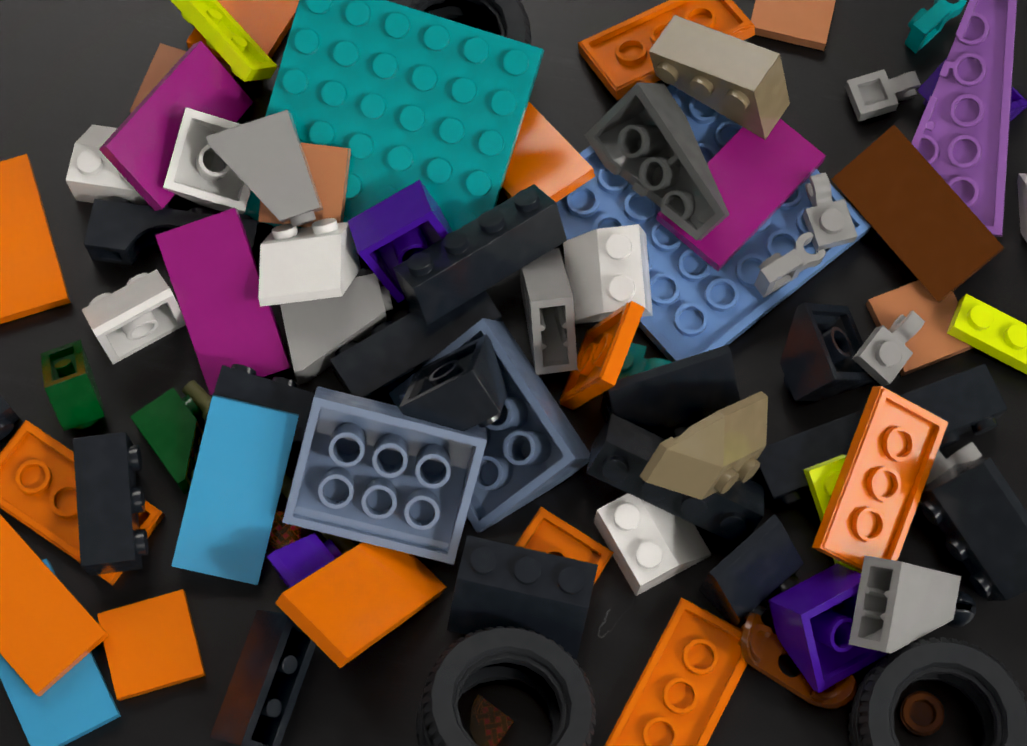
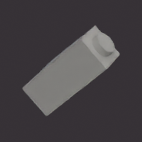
M288 110L206 136L208 145L279 221L283 223L290 221L292 227L300 226L316 220L315 212L323 210L292 115Z
M556 248L519 269L521 293L536 375L578 370L573 294L560 250Z
M374 273L355 277L341 297L280 304L298 385L309 382L330 367V359L335 357L336 351L343 345L356 341L358 344L370 337L371 332L378 325L387 321L386 311L393 310L390 292L385 286L380 287L378 278Z
M864 556L849 645L893 653L954 620L961 576L905 562Z

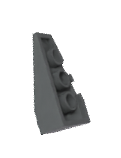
M636 83L584 135L605 168L614 175L623 177L633 185L632 189L640 196L648 197L661 208V212L695 240H702L730 215L686 115L665 84Z

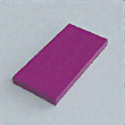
M199 41L189 48L99 150L144 200L157 211L163 209L175 195L163 189L185 108L237 122L253 101L205 44Z
M779 119L766 140L742 127L707 163L730 215L702 240H695L661 211L657 214L656 220L718 272L824 162L826 155L781 119Z
M232 208L155 235L210 395L214 393L222 365L230 368L232 364L244 365L254 369L256 375L260 377H266L292 368L271 305L260 307L258 299L259 270L237 208Z

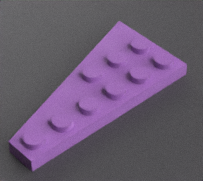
M969 0L951 50L944 61L939 74L940 77L932 96L929 98L911 143L994 236L1002 237L1017 0Z

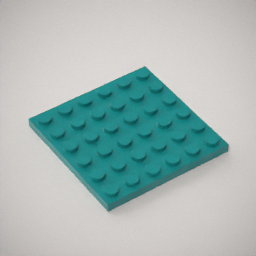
M299 0L265 117L288 110L292 115L301 143L351 148L343 222H348L353 217L420 179L439 205L451 229L456 231L497 205L545 50L387 0ZM251 191L246 210L243 214L252 217L253 220H258L260 199ZM262 222V223L269 224V225H272V226H275V227L282 225V224H274V223Z

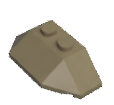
M760 391L716 411L690 426L680 436L670 437L661 442L639 477L647 483L700 500L718 491L724 494L739 480L745 483L760 467L761 463L757 459L766 447L768 396Z

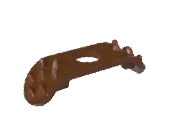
M751 613L748 616L746 622L741 627L743 633L738 644L741 646L742 656L750 666L800 698L818 707L839 708L854 698L858 684L853 674L820 693L812 689L799 669L796 677L786 676L779 668L778 659L780 655L789 656V654L777 639V635L772 632V628L764 625L759 614Z

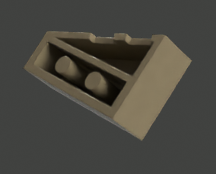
M676 15L673 16L649 50L655 74L660 80L678 88L766 140L790 104L781 56L777 52Z

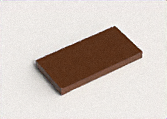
M895 124L831 179L939 303L1005 249Z

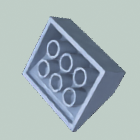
M482 318L425 364L427 365L486 334L494 348L507 396L501 416L492 424L482 427L486 428L487 443L467 513V518L477 533H481L562 483L586 465L590 457L589 450L539 375L535 374L533 366L504 322ZM414 374L389 393L396 406H400Z
M317 386L282 523L454 565L487 443L486 428L474 426L466 431H460L403 415L398 406Z

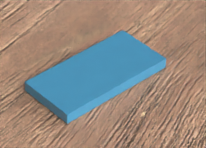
M212 395L172 567L258 585L299 414Z
M47 558L42 560L55 574L50 561ZM92 652L40 697L31 690L0 654V679L30 746H64L121 717Z

